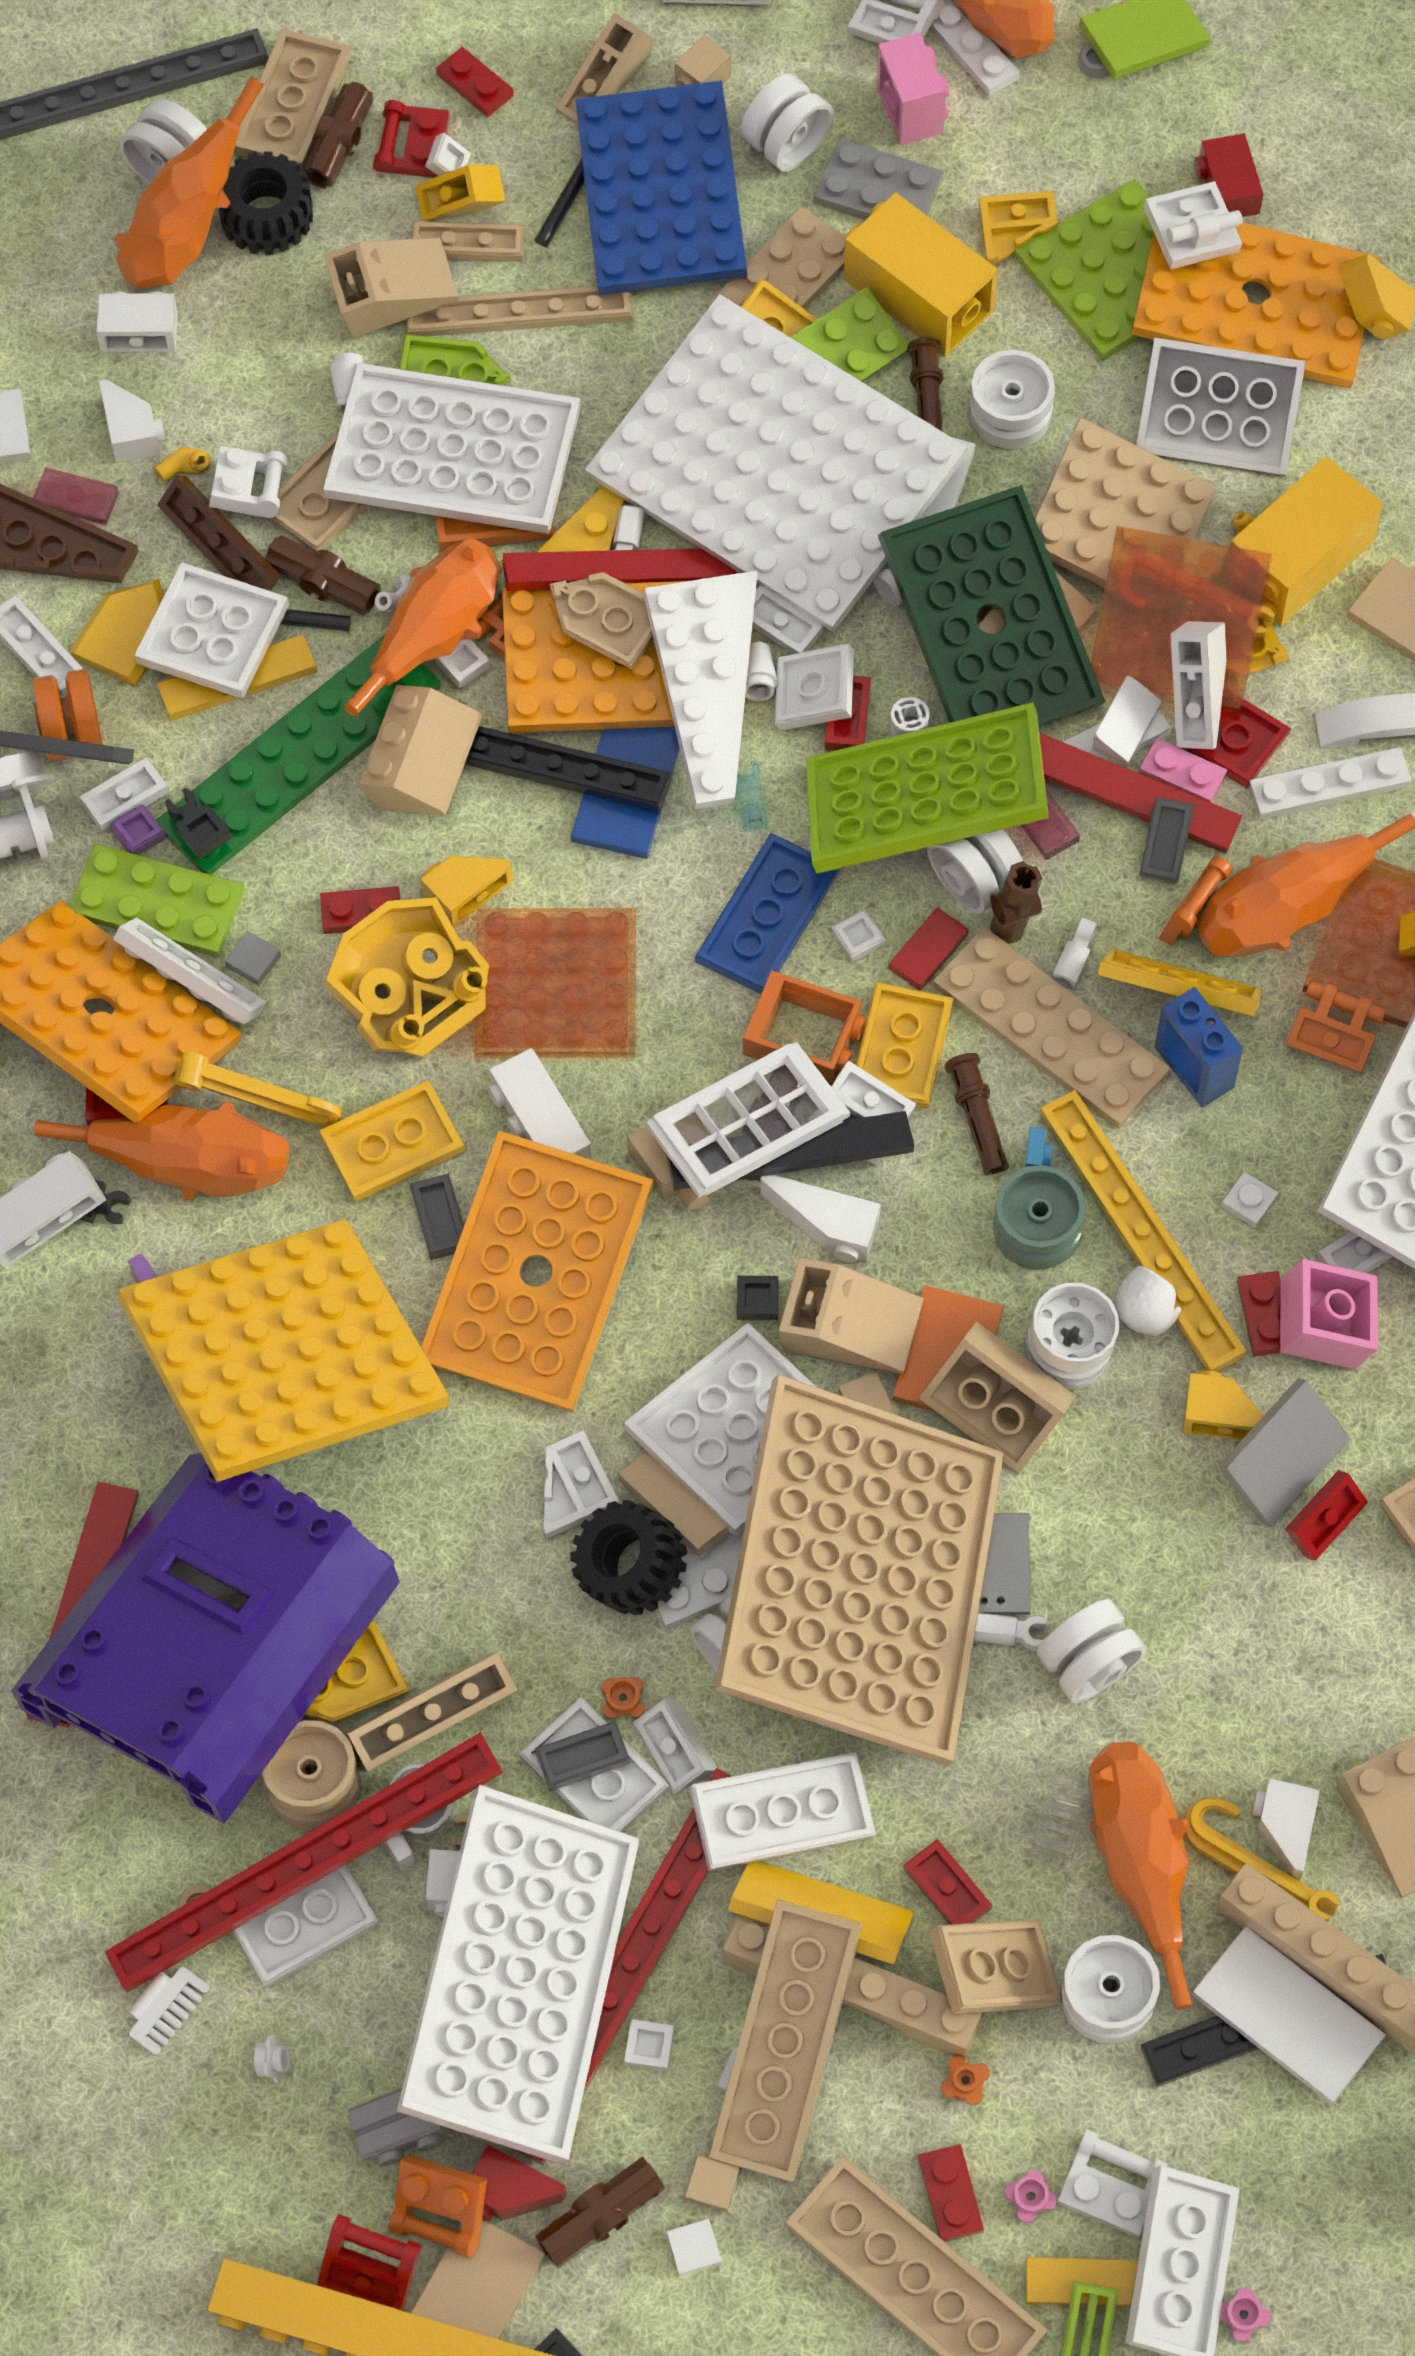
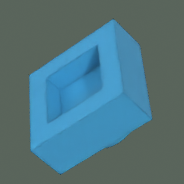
M1030 1127L1025 1167L1034 1165L1050 1166L1052 1144L1044 1143L1046 1128Z

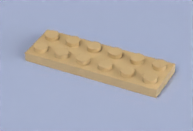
M985 926L933 980V987L945 996L953 997L956 1005L1070 1092L1076 1090L1084 1103L1118 1129L1170 1073L1168 1065Z
M780 1899L776 1901L709 2158L794 2182L796 2180L863 1926L862 1922Z
M844 2156L838 2160L785 2222V2226L936 2356H1029L1048 2333L1046 2327Z

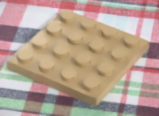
M1081 417L1074 427L1035 515V520L1051 562L1123 598L1118 589L1117 577L1120 567L1129 557L1147 552L1158 555L1180 567L1192 538H1195L1216 486ZM1134 575L1129 580L1130 588L1147 601L1144 609L1160 615L1166 606L1172 590L1143 575Z

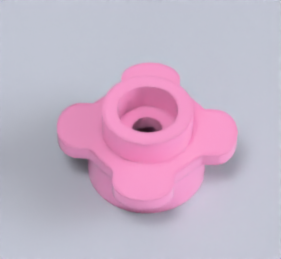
M1037 2170L1029 2171L1027 2176L1021 2178L1017 2183L1011 2182L1005 2187V2198L1014 2203L1018 2210L1017 2217L1024 2223L1032 2222L1035 2215L1043 2210L1051 2211L1056 2206V2195L1049 2192L1048 2186L1044 2182L1043 2174ZM1033 2193L1035 2198L1034 2200H1028L1026 2195Z
M1241 2288L1229 2303H1222L1219 2320L1229 2325L1233 2330L1232 2335L1236 2341L1246 2342L1250 2339L1251 2333L1255 2329L1266 2327L1269 2324L1271 2316L1267 2309L1262 2308L1261 2303L1255 2298V2294L1251 2289ZM1241 2311L1247 2312L1248 2317L1246 2319L1240 2317L1239 2313Z

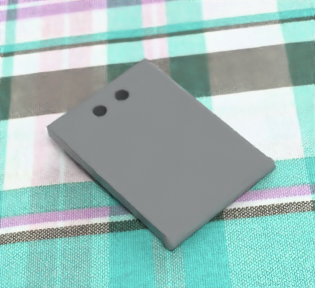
M994 1513L980 1601L984 1600L987 1603L979 1604L978 1613L1030 1615V1513Z

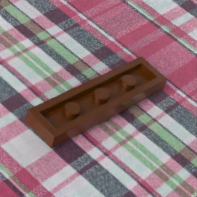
M176 475L157 506L225 577L271 591L281 575L217 508L209 507L210 501L185 475Z

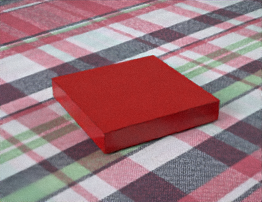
M1225 688L1222 695L1216 748L1182 749L1227 769L1226 776L1247 789L1250 780L1255 779L1290 734L1291 728Z

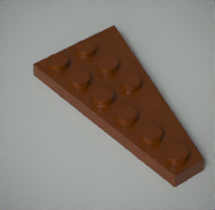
M0 484V569L115 583L122 582L139 553L136 544Z

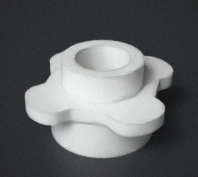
M269 2034L266 2041L258 2042L255 2047L254 2068L259 2077H272L275 2084H280L283 2072H286L289 2068V2050L285 2046L284 2041H277L274 2034Z

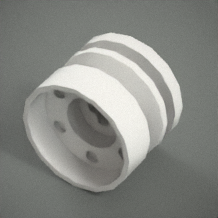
M1064 1283L1049 1289L1039 1299L1024 1341L1025 1358L1066 1389L1077 1390L1094 1383L1104 1373L1119 1333V1315L1112 1301L1099 1289L1084 1283ZM1069 1340L1074 1342L1069 1347L1065 1346Z

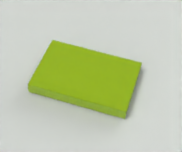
M1130 0L1083 16L1079 22L1080 29L1113 80L1206 48L1211 40L1186 0Z

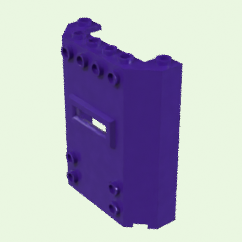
M201 1453L190 1454L15 1684L11 1692L22 1711L54 1729L61 1719L180 1785L191 1806L225 1824L400 1583L394 1567L395 1562L387 1553L378 1549L361 1534L344 1514L337 1510L328 1512L318 1507V1504L303 1492L294 1494L284 1489V1486L273 1476L268 1474L260 1476L249 1471L217 1482ZM179 1559L246 1595L248 1598L237 1611L172 1576L167 1571L174 1561Z

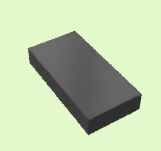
M1160 797L1155 798L1139 875L1178 883L1194 804Z
M449 1173L410 1183V1190L430 1260L454 1254L464 1225Z
M616 1721L535 1748V1753L549 1791L630 1764V1758Z

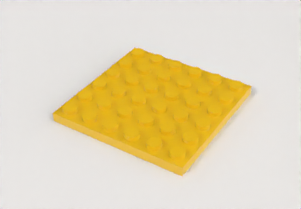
M347 1219L119 1289V1302L217 1482L446 1408L449 1405V1395Z

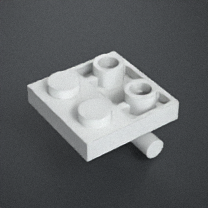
M1215 181L1145 199L1144 211L1170 269L1240 252L1242 241L1235 227L1242 225V215L1239 210L1228 212Z

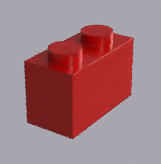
M1245 133L1201 141L1200 155L1195 157L1194 161L1197 178L1204 179L1205 184L1215 181L1228 212L1239 210L1242 217L1260 214L1264 193Z

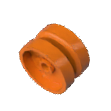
M87 668L67 673L65 684L68 697L61 696L58 680L53 675L33 678L36 699L34 710L40 736L70 740L69 734L75 733L76 741L103 745ZM47 753L49 763L66 760L70 757Z

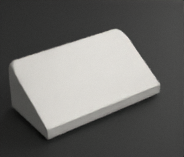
M1127 675L1094 734L1092 749L1128 765L1159 709L1162 700L1136 679Z
M663 1699L633 1722L674 1794L713 1774L717 1768L677 1699Z

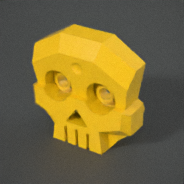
M437 897L387 901L342 935L323 984L359 1020L355 1029L374 1052H401L421 1060L476 1019L486 1009V985L488 982L489 964L470 940L460 941ZM424 951H431L435 955V962L426 963L422 958V953ZM375 987H385L388 990V997L385 999L378 998L375 994ZM421 998L438 1003L437 1006L422 1016Z

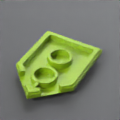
M404 334L398 369L502 386L511 381V377L502 367L499 368L489 357L487 350L479 342Z

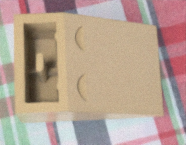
M440 238L357 242L324 255L340 313L353 338L459 300Z
M799 1257L779 1328L784 1351L904 1374L924 1299L842 1265Z

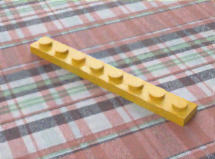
M1076 1090L1041 1107L1040 1116L1137 1265L1154 1271L1175 1288L1176 1299L1174 1309L1176 1307L1181 1308V1313L1175 1323L1205 1369L1218 1372L1244 1358L1247 1351Z

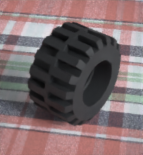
M264 151V155L260 156L253 152L249 153V158L245 160L242 157L234 160L235 166H230L228 179L223 187V191L231 203L228 208H219L222 229L225 230L226 237L230 241L235 239L236 247L241 250L246 245L249 246V252L257 255L259 249H265V255H274L273 249L280 248L282 253L289 250L288 243L292 242L295 246L302 241L301 233L307 235L310 230L309 223L313 222L310 184L308 183L305 171H300V165L295 160L288 162V156L280 153L278 157H275L273 152ZM261 197H275L281 200L278 204L269 208H255L248 205Z
M623 1500L622 1504L613 1501L607 1503V1510L601 1508L592 1512L594 1518L591 1521L586 1519L580 1525L584 1529L580 1536L575 1534L573 1544L577 1545V1549L571 1552L570 1561L577 1564L571 1570L574 1578L580 1581L578 1586L582 1591L589 1594V1597L626 1615L628 1612L633 1615H643L644 1609L652 1612L659 1608L658 1602L660 1600L667 1603L672 1598V1595L669 1593L673 1587L678 1589L682 1583L678 1579L680 1572H686L687 1563L682 1561V1557L687 1555V1549L684 1544L680 1543L683 1539L681 1532L674 1528V1524L667 1518L640 1503L636 1504L630 1500ZM639 1540L640 1553L636 1563L628 1572L619 1576L618 1562L622 1552L629 1544Z

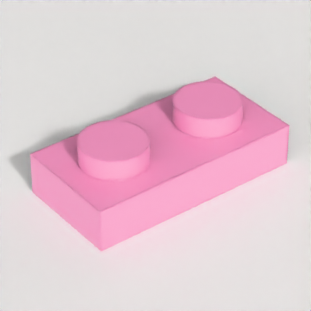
M1156 738L1139 769V773L1212 803L1227 775V769Z

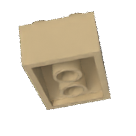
M1414 1736L1342 1773L1336 1787L1401 1898L1415 1892Z

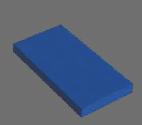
M675 726L604 729L596 754L668 771L673 774L680 747ZM583 794L572 830L571 842L648 859L662 808L660 812Z
M770 833L697 952L695 962L762 994L771 970L780 972L838 876L840 869L816 874L810 851Z

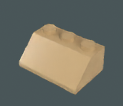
M396 685L361 776L360 787L376 808L445 816L481 722V713L430 687Z
M976 1321L919 1399L977 1443L1004 1452L1003 1462L1019 1474L1076 1398V1395Z

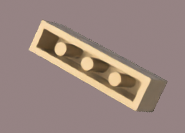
M489 1653L348 1729L343 1734L350 1740L360 1771L368 1772L517 1691V1688L499 1653Z

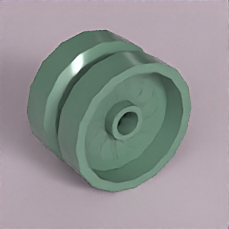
M1046 1165L1023 1167L1008 1176L999 1188L993 1221L995 1241L1005 1257L1021 1267L1040 1270L1056 1267L1072 1256L1080 1243L1086 1210L1083 1191L1074 1178L1059 1168Z

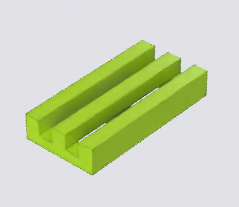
M1073 2281L1061 2356H1071L1082 2292L1089 2293L1079 2356H1089L1099 2296H1105L1107 2300L1097 2356H1108L1118 2289Z

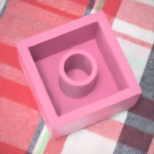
M921 33L878 44L876 88L900 145L943 134V119L948 117L945 97L949 96L948 84L943 74L938 75L935 68L937 62L934 50L931 45H925Z
M1302 1259L1281 1278L1280 1353L1356 1369L1378 1350L1376 1275Z

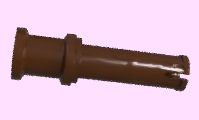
M931 337L917 338L908 344L907 351L912 357L913 371H911L909 376L910 382L917 392L918 417L943 432L939 386L944 379V373L939 368L938 354L942 350L939 340Z
M965 1053L951 1058L945 1063L944 1067L946 1072L952 1075L957 1091L954 1098L956 1103L964 1108L984 1174L989 1175L990 1171L992 1174L1000 1173L1009 1168V1163L1007 1162L989 1108L990 1088L987 1084L983 1083L978 1067L981 1061L977 1053Z

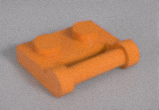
M1220 856L1212 857L1185 899L1169 919L1158 939L1173 946L1179 936L1184 939L1188 938L1198 923L1199 919H1197L1196 915L1202 907L1206 908L1210 899L1219 890L1216 888L1221 880L1225 881L1233 870L1232 865L1226 859Z
M408 2154L400 2160L395 2207L389 2220V2232L401 2237L407 2234L455 2248L456 2253L468 2258L473 2257L480 2240L487 2178ZM414 2207L462 2222L461 2231L413 2217Z

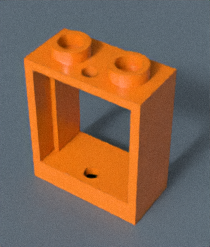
M771 970L743 1036V1055L759 1060L783 1047L766 1039L781 1003L785 1001L845 1022L829 1062L806 1054L828 1084L833 1085L838 1073L842 1071L848 1060L851 1061L852 1052L848 1051L852 1039L859 1041L863 1033L866 1018L861 1016L862 1001Z

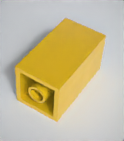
M895 192L886 202H879L873 208L870 216L861 225H854L847 233L844 240V281L857 291L867 286L884 311L917 337H931L939 340L942 349L940 354L946 357L995 310L998 269Z
M1325 456L1231 540L1224 578L1229 589L1237 596L1244 595L1256 606L1264 605L1269 607L1275 614L1274 621L1282 626L1375 542L1383 502L1330 458Z

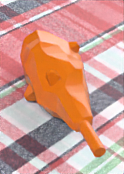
M952 0L974 28L1001 46V52L1006 57L1012 55L1017 58H1028L1043 53L1054 41V6L1049 0Z
M250 77L227 118L217 119L188 148L165 164L139 198L128 233H118L114 238L120 248L116 259L124 280L136 289L172 285L183 270L200 255L215 209L228 208L231 203L224 193L223 187L228 179L240 131L239 126L264 86V83L255 77Z
M465 539L447 547L424 567H416L411 571L408 586L398 599L389 627L370 666L372 675L344 706L348 714L357 716L383 685H391L422 662L451 655L461 640L479 638L482 634V629L477 621L493 602L503 569L491 547L476 539Z
M1407 814L1368 838L1356 834L1323 843H1303L1270 858L1255 855L1250 859L1251 867L1245 868L1227 879L1210 899L1198 920L1200 939L1211 953L1216 956L1243 957L1273 948L1282 951L1290 949V935L1330 915L1346 887L1375 860V851L1415 829V818L1411 814Z
M226 1101L222 1103L218 1110H197L187 1106L163 1105L153 1110L137 1124L129 1118L123 1117L93 1120L88 1127L36 1120L34 1125V1136L86 1143L91 1152L126 1166L141 1178L180 1189L185 1200L192 1201L197 1192L219 1197H231L253 1192L278 1183L284 1177L288 1168L290 1144L279 1134L237 1113L232 1103Z
M1132 1741L1111 1743L1103 1747L1089 1768L1088 1784L1093 1813L1090 1829L1091 1832L1095 1833L1096 1845L1104 1859L1113 1889L1133 1914L1152 1950L1162 1955L1175 2010L1187 2009L1192 2004L1179 1951L1183 1948L1180 1895L1189 1864L1183 1836L1188 1829V1823L1186 1819H1178L1169 1788L1156 1762L1138 1744Z

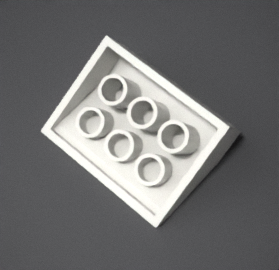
M1154 337L1136 446L1154 455L1286 476L1306 361Z

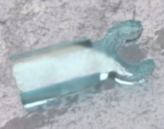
M756 761L751 762L752 774L743 777L737 773V790L735 793L742 826L745 831L766 828L769 824L762 787L758 784L760 768Z

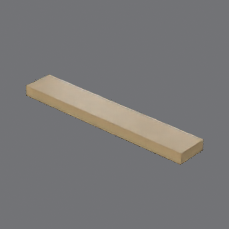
M597 286L458 296L459 300L406 319L407 334L437 336L632 321L630 291L598 295Z

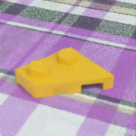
M1054 191L979 197L985 259L993 266L1014 255V249L1030 242L1031 239L1038 235L1047 233L1058 225Z

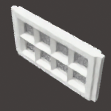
M795 1042L783 1046L655 1114L652 1119L646 1121V1127L699 1198L703 1195L711 1194L841 1124L844 1119L850 1117V1111L800 1045Z

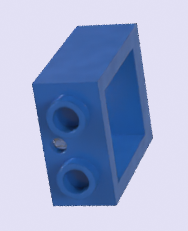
M1193 987L1162 1007L1155 1049L1203 1108L1235 1088L1243 1047L1196 987Z

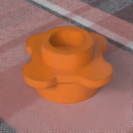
M608 1678L602 1683L601 1689L606 1695V1704L603 1706L605 1717L616 1719L620 1715H630L632 1718H638L644 1713L645 1707L640 1701L643 1682L639 1678ZM620 1695H626L627 1700L620 1701Z
M961 2056L952 2057L948 2061V2068L950 2070L948 2078L941 2084L942 2094L946 2098L955 2097L958 2100L966 2101L971 2106L978 2105L983 2099L981 2092L983 2083L990 2077L989 2068L983 2063L974 2065L965 2062ZM967 2077L970 2082L965 2085L961 2082V2079Z

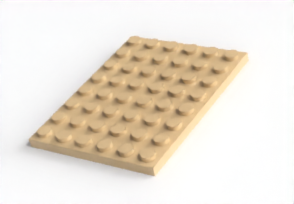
M780 1374L772 1379L714 1690L947 1766L954 1762L1004 1452Z

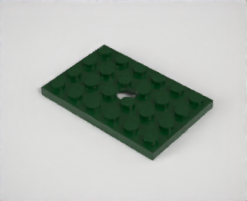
M1022 485L882 531L878 535L949 723L1034 702L1040 727L1105 703ZM990 606L1002 612L1005 623L1001 632L988 634L980 629L977 623V613L981 607Z

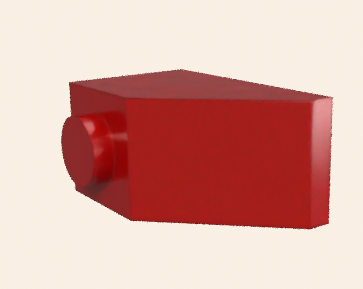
M490 2145L486 2146L471 2173L487 2178L482 2219L490 2221L492 2215L503 2221L562 2203L567 2195L565 2185Z

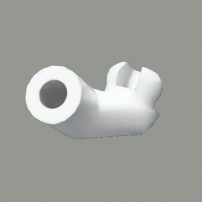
M402 574L398 576L400 581H393L395 593L383 591L377 594L375 605L379 610L394 613L398 599L408 586L411 578L410 575Z

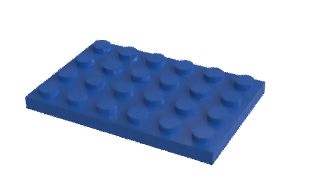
M722 81L575 99L598 295L747 277Z

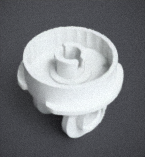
M23 752L0 758V802L21 796L25 808L23 811L0 817V859L13 855L12 850L19 849L21 853L34 848L38 849L41 861L49 858L45 844L54 842L52 831L44 807L34 808L29 793L54 783L56 779L52 773L45 774L39 752Z

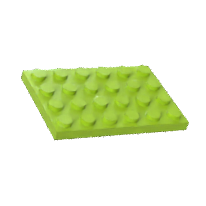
M1034 702L806 758L811 856L816 874L1049 818L1038 715Z

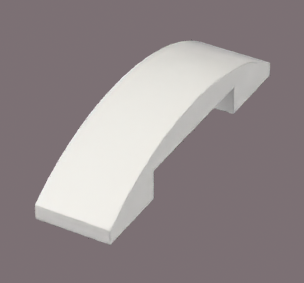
M1415 693L1364 698L1315 712L1314 716L1320 749L1359 746L1360 739L1415 735Z

